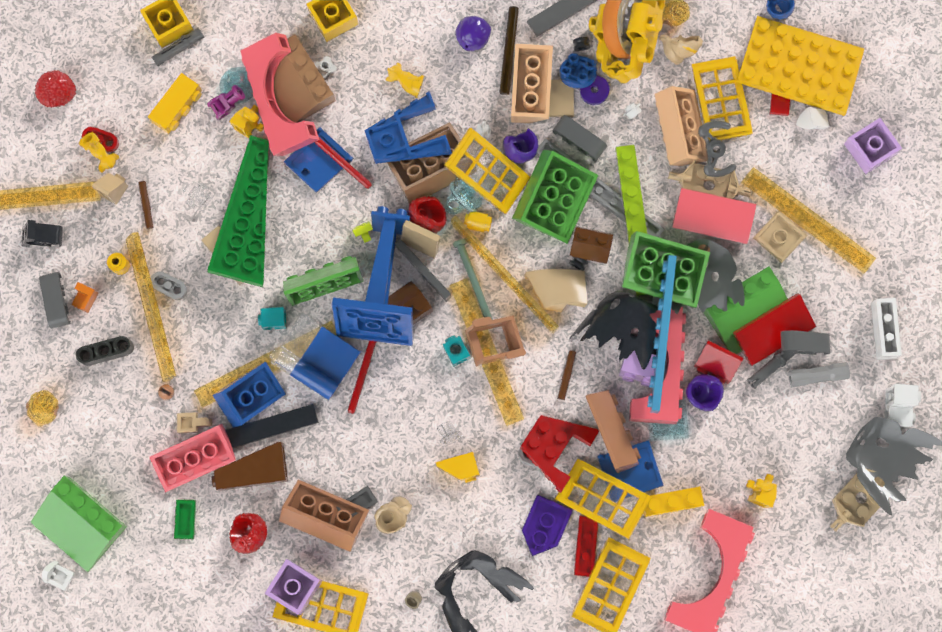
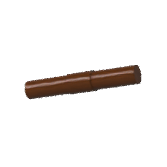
M140 181L138 184L146 229H152L154 227L146 181Z
M569 350L557 399L565 401L576 356L575 351Z

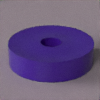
M597 75L591 85L580 88L579 92L582 100L587 104L599 105L608 98L610 88L608 82L603 77ZM597 88L598 92L593 93L591 89Z

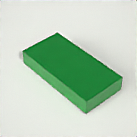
M176 500L174 539L194 540L196 500Z

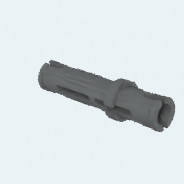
M198 27L186 36L182 35L181 39L152 56V59L159 67L183 50L192 48L193 44L205 37Z
M775 353L767 364L747 379V382L750 384L755 381L750 386L756 389L778 368L784 367L786 362L796 353Z

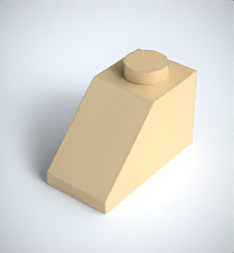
M107 173L96 181L92 187L100 196L117 205L128 185L125 183L126 179L116 173L114 176L111 173Z

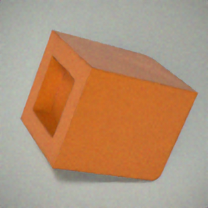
M77 282L74 289L78 293L72 302V306L89 313L99 293Z

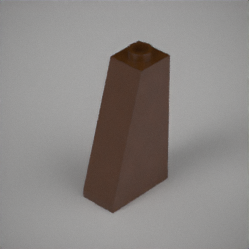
M282 441L276 442L214 470V476L211 477L212 486L216 487L217 491L288 482L284 443Z

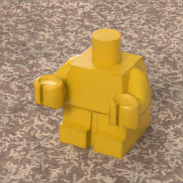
M253 105L251 109L246 106L243 107L229 121L234 130L247 138H250L254 128L259 132L264 130V125L257 123L259 117L257 115L258 106Z
M766 474L765 479H757L756 484L755 481L748 480L746 486L753 489V494L749 495L747 501L763 508H773L777 495V485L772 483L774 476Z

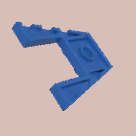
M430 91L426 92V96L421 99H415L410 102V105L403 110L395 111L394 115L386 120L384 118L364 130L376 164L452 154L446 135L412 147L409 146L402 121L436 110Z

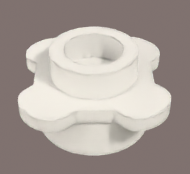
M328 56L324 57V60L315 63L323 78L337 70Z
M631 103L625 108L626 112L623 116L626 115L629 119H632L642 111L639 107L641 104Z
M483 121L482 124L477 125L476 132L487 140L491 135V128L486 124V121Z

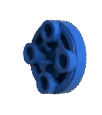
M576 53L570 54L568 59L560 66V78L565 85L571 88H585L591 85L597 77L596 61L585 56H579Z

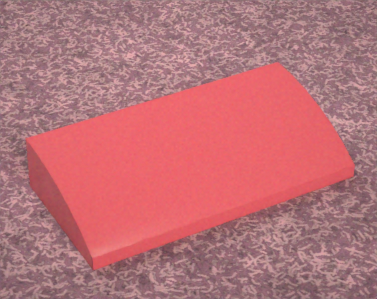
M681 188L672 228L747 244L756 204Z
M223 424L149 457L165 492L236 460Z

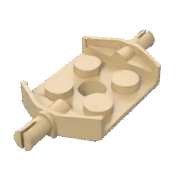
M693 161L681 174L669 172L668 179L679 181L678 183H680L681 188L734 199L736 196L738 197V195L750 198L751 189L739 186L735 170L723 177H709L704 173L705 165L697 164ZM711 181L714 184V189L706 190L704 182Z
M857 473L832 499L838 516L830 527L834 528L833 530L836 532L845 523L864 527V524L880 508L859 481ZM880 477L874 478L880 487L885 485ZM859 492L864 493L866 496V501L863 504L856 501V494Z

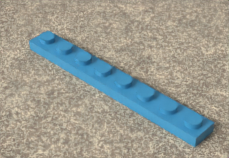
M672 255L668 256L667 261H663L662 272H665V280L661 279L660 291H663V298L659 299L658 310L661 311V316L657 318L656 329L659 330V335L654 339V349H657L656 357L653 356L651 368H655L654 376L650 377L649 387L653 389L652 396L649 395L647 407H651L650 413L656 414L660 412L677 258V256Z

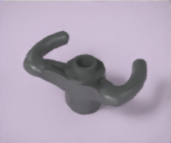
M724 121L707 122L698 129L699 136L705 140L708 158L703 170L705 175L709 177H723L736 170V165L731 164L721 170L714 169L718 158L724 155L726 146L721 139L713 137L709 130L712 128L728 130L731 128V125ZM715 146H719L717 151L713 150Z

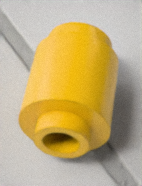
M470 211L469 214L466 213L464 225H467L469 230L483 233L485 231L489 232L493 217L485 213Z
M112 253L107 259V266L115 274L123 275L128 272L130 262L121 253Z

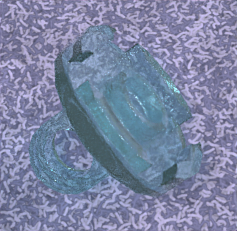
M231 68L223 74L220 80L221 93H228L234 85L242 89L245 99L239 100L236 104L246 103L253 97V90L247 78L246 68Z
M457 177L450 183L452 194L446 199L445 209L448 213L458 214L464 208L475 212L481 207V198L477 199L474 195L476 191L463 180L459 181ZM455 201L459 204V207L451 208L449 203Z

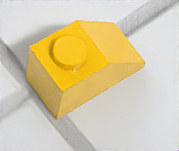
M473 452L435 462L437 468L460 481L465 480V483L476 481V477L480 476Z

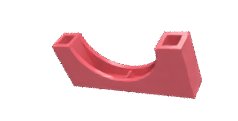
M274 33L240 50L242 62L248 74L247 78L251 84L253 97L256 100L258 113L262 118L264 132L268 137L269 148L273 155L285 156L318 141L319 137L314 122L302 121L295 123L289 120L282 113L275 99L274 77L277 67L282 59L291 53L286 35Z
M683 307L680 308L678 314L672 309L670 313L666 350L667 369L662 387L660 412L658 414L650 413L651 407H647L648 396L631 399L629 421L676 425L678 419L682 418V408H679V400H682L683 397L680 381H683L684 370L680 369L681 362H684V351H681V343H685V332H682V325L686 323V313H683ZM657 310L655 313L650 314L655 323L657 318H660L661 311ZM656 329L655 337H658L659 330Z
M708 509L700 528L709 533L719 547L722 562L719 579L711 592L699 601L690 604L671 601L664 618L665 621L691 632L718 631L719 626L716 624L719 617L722 618L725 613V600L730 599L732 595V582L738 579L740 574L739 564L744 562L748 552L745 551L748 543L751 544L755 534L752 532L754 527Z

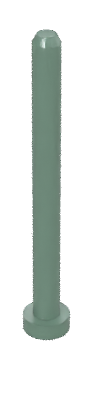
M465 239L453 242V246L459 251L483 316L491 317L493 320L464 246L467 243Z

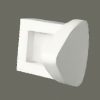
M807 107L800 114L796 125L803 129H827L830 127L826 110Z
M53 561L43 569L42 580L47 584L50 583L66 591L75 573L60 566L59 562Z

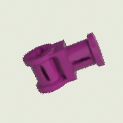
M234 85L228 93H221L219 96L211 99L207 106L212 108L216 114V119L220 120L231 113V110L236 107L234 105L236 102L245 99V94L240 87Z

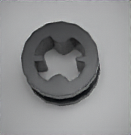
M575 38L573 40L575 45L574 51L590 49V44H588L589 38Z
M573 257L569 264L584 271V265H587L588 261Z

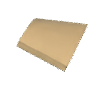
M543 269L529 271L524 274L525 279L530 281L533 287L532 291L539 299L543 310L561 312L566 305L579 307L587 305L584 271Z

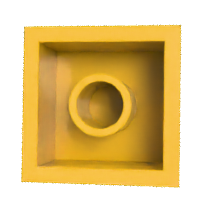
M157 0L140 10L161 48L180 39L182 35L185 36L194 31L177 0Z
M312 0L306 4L312 19L326 42L359 25L357 16L347 0Z

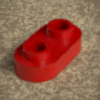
M87 127L83 130L82 137L88 133H95L107 153H112L118 149L119 140L114 134L96 127ZM108 141H113L111 146H107Z

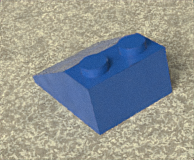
M264 362L229 383L212 396L231 426L237 427L246 423L286 393L268 364Z

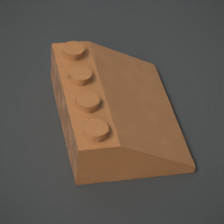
M294 34L287 38L291 53L286 55L277 67L274 77V94L282 113L289 120L298 123L336 100L333 92Z
M449 122L409 142V146L412 147L446 135L453 152L461 139ZM451 154L387 162L409 204L412 203V200L424 196L428 197L461 180L444 165ZM464 154L457 167L466 173L473 161ZM476 166L469 175L477 172Z

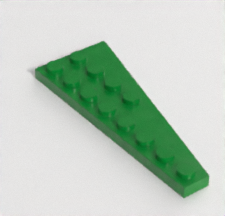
M250 135L207 272L263 288L269 140Z

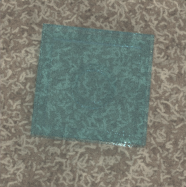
M679 400V408H682V418L678 419L677 424L648 423L650 441L689 439L686 400Z

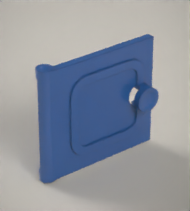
M319 127L317 129L318 137L348 163L352 162L354 158ZM314 142L296 150L284 161L315 193L343 169Z
M649 440L632 445L633 449L637 447L641 459H638L639 465L617 473L609 453L597 456L603 472L642 492L664 486ZM613 485L609 491L611 501L616 503L624 490ZM627 493V495H626L625 498H628V497H631V496H634V495H632V494H630V493Z

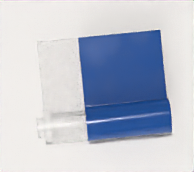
M302 314L283 345L279 349L275 347L269 357L272 359V364L329 401L361 351L305 314Z

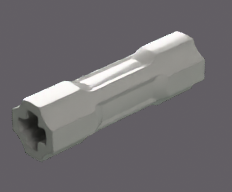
M844 362L830 366L790 370L788 375L790 386L798 387L812 383L849 379L850 370L848 363Z

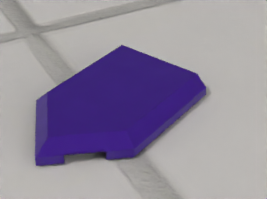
M538 494L522 528V533L532 556L559 545L573 511Z

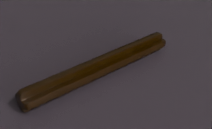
M510 6L508 11L499 90L501 95H509L519 12V8L516 6Z

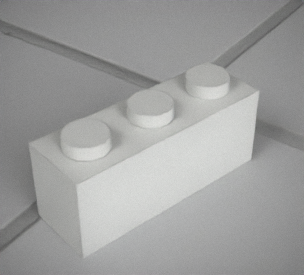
M896 298L876 299L871 303L876 359H897L902 356Z

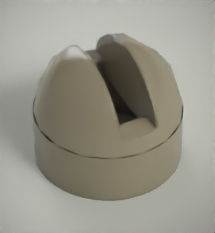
M411 591L405 597L406 605L412 609L418 608L421 604L422 596L417 591Z

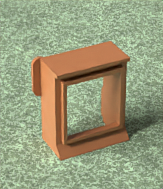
M514 315L492 320L491 317L475 319L472 325L465 330L476 367L503 359L521 357L526 354ZM502 327L509 351L484 357L476 332Z

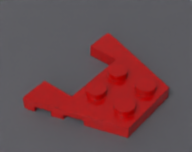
M540 415L520 449L536 467L540 468L548 481L554 484L555 489L562 493L571 477L554 467L572 437L590 447L600 431L595 428Z

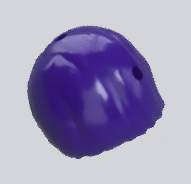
M466 16L457 25L455 36L459 45L464 50L475 51L482 49L488 43L492 29L487 21L481 17Z
M529 128L517 136H506L502 144L503 153L514 163L522 164L528 162L537 154V136Z
M703 374L695 376L686 387L688 401L702 411H713L718 407L723 398L724 388L722 382L712 375Z

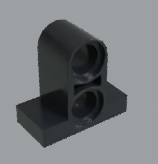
M27 220L22 228L21 246L51 247V245H59L61 247L63 227L36 223V220Z

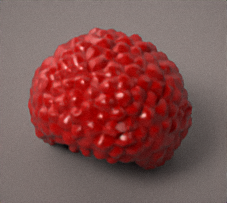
M59 70L43 73L35 85L36 98L46 107L65 106L76 95V86L72 79L66 73Z
M433 196L412 200L407 209L410 222L435 234L446 225L445 208L438 198Z
M254 513L237 515L233 520L229 533L232 548L243 554L253 553L260 549L267 537L266 522L258 514Z

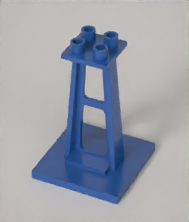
M379 206L377 211L371 212L372 230L381 232L366 299L365 301L333 297L332 310L336 335L339 337L413 346L412 308L388 305L397 234L402 235L403 225L406 220L410 221V216L407 215L405 209H397L396 214L388 213L389 209L387 207Z

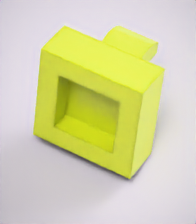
M367 221L352 228L355 237L361 235L364 243L371 240L368 231L373 228L370 222Z

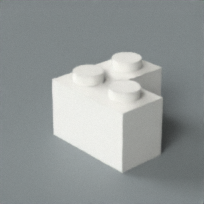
M893 384L886 388L885 418L898 422L901 429L912 428L916 420L913 407L921 402L919 386Z

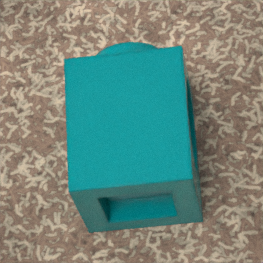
M284 307L260 309L261 314H258V325L263 330H272V328L274 330L287 329L286 310Z
M453 335L445 340L446 343L443 344V347L453 367L471 359L460 336L456 337ZM457 345L461 348V352L453 354L450 351L451 348Z

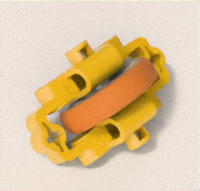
M607 0L606 4H600L598 15L591 16L589 19V30L599 41L596 59L598 63H602V71L610 78L617 79L623 84L641 75L644 63L652 62L658 33L663 26L662 15L665 0ZM618 58H620V59H630V58H631L630 64H629V65H625L622 61H619Z

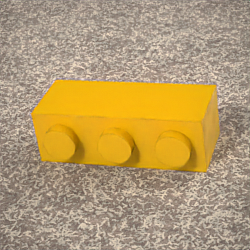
M181 73L148 115L149 120L168 134L171 130L175 131L179 126L178 121L181 117H185L189 113L191 104L200 99L202 89L199 84Z
M701 486L650 495L652 499L643 514L645 518L703 507L705 505Z

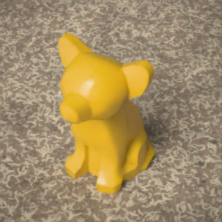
M396 63V65L387 69L388 77H386V81H399L407 93L418 98L424 75L417 77L410 72L403 71L400 63Z
M93 132L88 133L79 141L80 147L82 146L86 151L89 150L94 157L100 159L98 169L101 173L105 169L113 168L116 160L119 159V155L115 153H106L105 148L99 142V138Z

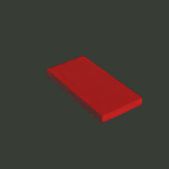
M797 293L734 331L733 334L748 363L753 366L781 349L782 331L809 332L817 326L801 295Z

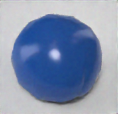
M767 0L766 8L772 18L778 20L787 19L794 11L795 2L794 0ZM776 4H778L782 12L776 10Z

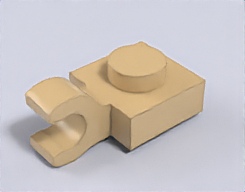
M196 412L177 413V433H197L198 427L212 426V419L210 417L198 418V413Z

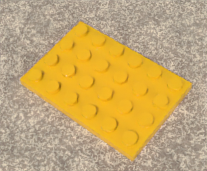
M757 16L737 83L845 116L865 48Z

